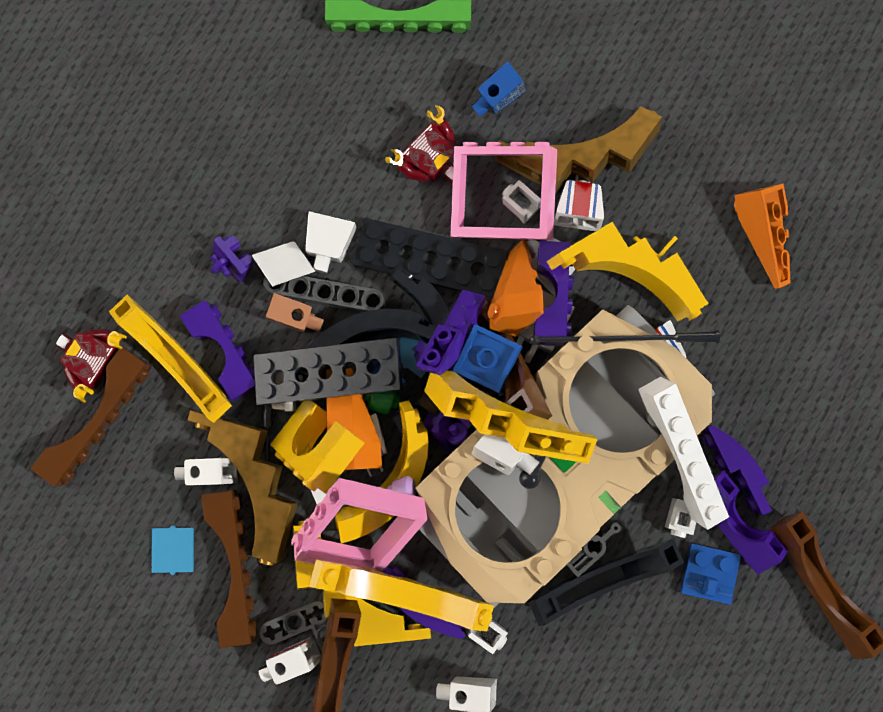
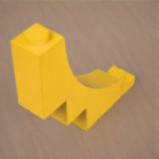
M613 222L547 261L551 270L560 265L565 269L573 264L576 271L605 270L629 277L653 292L671 311L677 322L686 317L689 321L702 314L700 309L708 304L678 253L660 262L646 238L628 247Z
M447 370L441 375L434 373L429 375L424 391L444 416L469 420L481 434L504 437L517 452L589 464L598 440L594 435L570 431L563 424L535 416L503 403L475 388L456 372Z
M299 521L298 526H293V536L299 532L305 521ZM295 560L297 590L314 588L309 586L315 564ZM323 589L325 618L329 616L332 598L358 601L361 620L357 640L353 647L431 638L430 629H423L422 624L408 625V630H405L404 616L378 609L359 597Z
M316 559L309 586L316 589L332 590L344 595L405 608L478 631H488L494 608L492 604L447 588L433 587L409 578L391 576L369 567Z

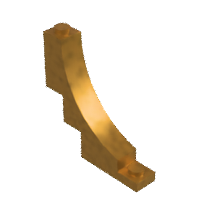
M640 106L625 123L603 136L581 143L549 145L557 149L555 194L571 173L593 183L608 162L630 173L660 131L662 117L653 110H647ZM500 140L498 141L501 143V146H510L509 143L506 144ZM527 141L525 143V146L535 145V143ZM494 156V160L542 186L543 156Z
M190 411L188 421L195 422V427L210 430L207 440L230 459L248 488L255 515V540L252 556L259 558L258 562L265 565H273V563L282 561L298 502L275 495L283 466L260 460L268 431L223 417L212 423L202 411Z

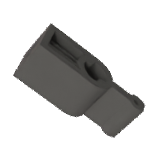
M615 521L610 522L607 529L599 536L594 535L590 539L594 542H599V549L596 552L593 550L588 551V541L582 547V550L566 564L576 577H579L605 553V541L614 533L620 532L622 527Z

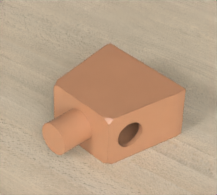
M274 293L265 320L300 332H304L305 327L320 332L324 318L310 313L311 306ZM292 313H301L302 319L300 321L294 320Z

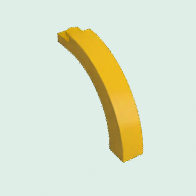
M128 294L109 311L117 324L135 338L178 381L212 423L218 420L232 406L224 392L204 369Z
M409 401L399 402L403 430L401 452L393 471L380 488L387 489L388 486H392L394 480L410 476L415 481L416 490L425 469L428 454V432L424 424L420 422L417 408L413 409ZM351 505L342 507L335 515L340 541L345 543L365 536L384 525L395 515Z

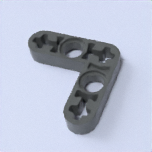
M317 600L267 621L260 628V638L264 643L271 645L312 628L322 653L324 641L321 638V632L326 629L328 618H325L323 613L322 619L314 616L309 619L312 624L307 625L306 616L302 611L306 610L308 615L315 610L314 606H318L319 609L324 608V602ZM298 615L302 619V626L299 629H292L289 626L288 620L290 616ZM279 620H283L284 629L288 634L284 635V630H281L275 634V639L272 636H266L265 632L268 631V626L271 625V628L275 629L281 626Z

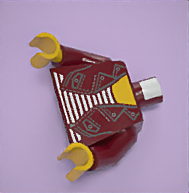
M435 105L438 109V114L435 117L431 111H427V116L435 120V124L431 122L403 152L391 149L395 153V160L393 161L390 157H386L385 161L389 164H396V168L411 180L422 182L430 180L434 182L442 175L452 183L454 166L451 163L454 161V146H457L453 130L446 118H443L444 109Z
M94 329L87 331L86 334L79 332L74 339L66 334H62L59 337L56 346L65 351L60 362L65 366L64 373L74 390L73 395L75 398L85 403V394L87 392L91 395L94 393L90 388H98L106 375V366L118 350L122 349L119 345L120 339H126V335L108 329Z

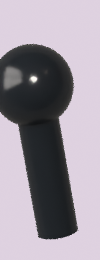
M535 455L534 458L539 461V464L530 475L524 470L520 473L519 481L524 488L533 489L538 486L540 482L539 471L546 456Z

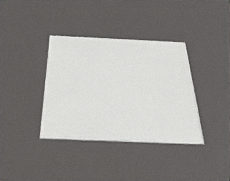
M293 241L252 255L272 286L315 272L297 244Z

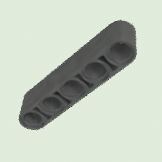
M266 276L264 278V286L272 295L276 293L292 300L358 312L384 309L385 306L382 293L376 289L301 276L284 282L279 289L273 290ZM299 283L307 285V289L303 294L295 293V287ZM324 287L331 289V295L326 299L319 297V291ZM347 292L356 294L355 300L351 303L343 301V296ZM372 296L380 299L379 305L375 308L367 306V300Z

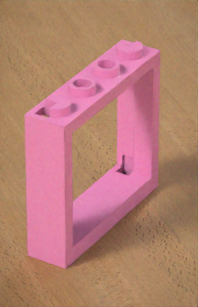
M463 142V146H454L451 237L553 240L557 149L549 146L550 143L535 142L534 146H525L524 142H510V146H501L499 142H487L486 146H478V143ZM467 155L543 156L540 229L464 227Z
M339 478L334 486L329 488L321 503L316 505L315 511L309 519L305 520L299 532L294 534L291 544L294 546V558L296 561L315 564L316 559L369 567L382 572L427 521L424 498ZM344 504L398 516L370 550L317 539Z

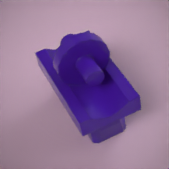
M234 235L223 240L220 236L213 241L215 245L212 251L215 254L210 259L214 265L210 270L213 274L222 272L225 277L232 274L240 283L245 279L247 272L254 266L255 261L248 253L237 258L234 252L240 249V243Z
M441 411L439 415L428 414L424 421L426 430L432 432L431 438L433 441L440 443L446 452L452 453L454 451L453 445L463 443L468 436V431L463 424L456 423L452 417L444 416Z

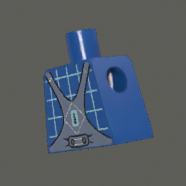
M506 62L478 88L481 97L471 107L479 117L490 108L497 114L526 91L524 81L509 62ZM499 93L497 96L491 97L492 94Z

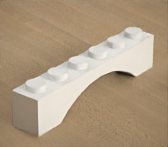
M659 377L639 388L638 390L647 412L662 433L678 466L683 483V499L691 519L707 530L727 519L729 515L676 383Z

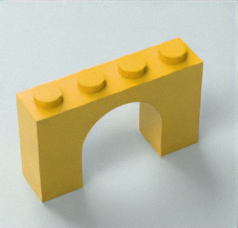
M312 400L303 401L270 445L277 451L274 455L283 461V464L292 470L293 474L302 480L306 487L313 492L318 488L326 494L364 445V442L335 421L319 444L312 450L316 440L327 427V411Z

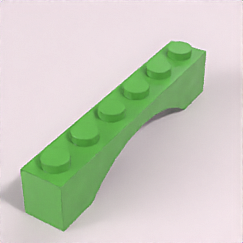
M325 0V22L327 29L335 32H343L346 29H355L358 32H368L370 29L392 32L394 29H403L405 32L413 33L418 31V29H427L429 32L438 33L442 29H451L452 32L463 33L466 30H471V0H436L424 7L404 11L384 10L371 6L362 0Z

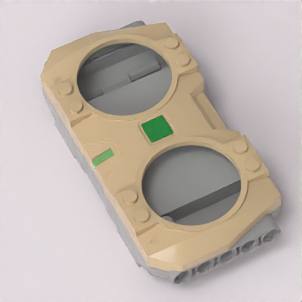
M629 305L616 316L602 309L575 335L582 336L578 342H568L533 376L552 414V417L548 420L563 424L570 431L592 434L598 439L589 464L546 457L539 471L540 482L538 486L533 489H526L520 484L519 475L523 469L518 465L510 475H506L471 455L474 446L484 435L476 430L416 487L419 497L424 498L427 521L419 530L447 558L450 564L486 602L494 605V608L499 603H525L582 550V547L600 530V527L634 494H638L655 476H658L675 460L662 433L647 412L638 390L639 388L659 377L676 383L696 435L712 422V397L715 395L712 390V384L674 346L668 344L665 340L593 341L589 337L659 335Z

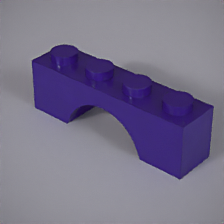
M542 240L539 242L537 273L544 276L552 284L555 291V301L534 321L533 335H538L539 337H571V323H567V314L572 313V299H568V290L573 289V275H569V267H573V264L565 269L560 265L551 270L547 263L548 260L569 248L570 242ZM539 342L537 345L564 347L565 342Z
M204 300L180 315L192 337L196 339H214L222 346L226 356V364L218 380L232 401H237L256 389L254 366L249 368L244 360L248 356L242 346L236 347L232 338L235 335L229 325L226 324L224 326L219 319L222 316L219 308L215 303L211 305Z
M724 470L713 476L729 515L727 519L716 526L723 531L732 546L736 547L746 563L752 567L757 575L781 563L788 552L787 547L773 530L755 529L740 518L735 507V499L739 488Z

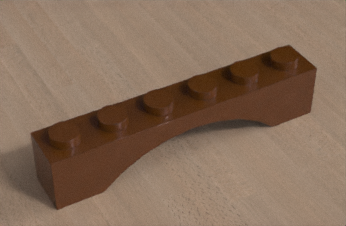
M486 299L487 302L477 319L478 326L515 342L512 335L490 329L488 310L491 301ZM519 353L504 385L505 403L548 420L552 417V414L521 353Z
M124 347L119 349L106 366L107 380L104 396L92 420L71 439L59 445L45 448L30 469L54 487L70 483L75 476L73 471L77 465H82L90 455L89 449L93 444H98L104 437L105 432L103 430L108 424L114 423L119 417L120 412L118 410L123 403L127 404L135 395L133 391L138 383L142 384L150 374L148 370L151 365L129 349Z
M236 490L201 495L204 520L221 539L228 554L231 568L229 597L224 611L217 621L219 647L226 648L251 644L254 641V637L257 636V624L251 618V611H254V599L252 595L249 596L248 586L251 585V575L249 570H245L244 560H248V550L246 545H242L241 535L245 534L244 521L239 520L238 510L242 509L241 497L236 495Z
M804 512L783 517L769 530H773L787 547L788 552L786 556L852 657L854 659L874 658L883 650V632L877 622L856 606L832 577L821 555L817 532Z
M331 599L311 712H341L347 666L354 643L357 640L361 620V611L357 600Z

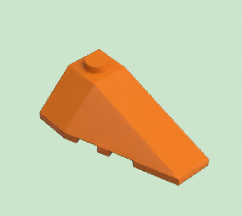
M784 183L734 195V208L738 213L739 221L774 288L778 289L790 284V258L788 251L784 250L786 238H789V230L783 228V216H788Z
M522 239L509 252L488 310L490 329L515 337L544 313L543 290L541 285L536 284L535 279L538 275L536 270L531 268L533 259L526 240Z
M352 368L346 369V374L349 377L354 375ZM332 369L326 370V379H329L332 375ZM363 396L327 398V432L337 421L364 442V445L345 470L382 468L381 442Z

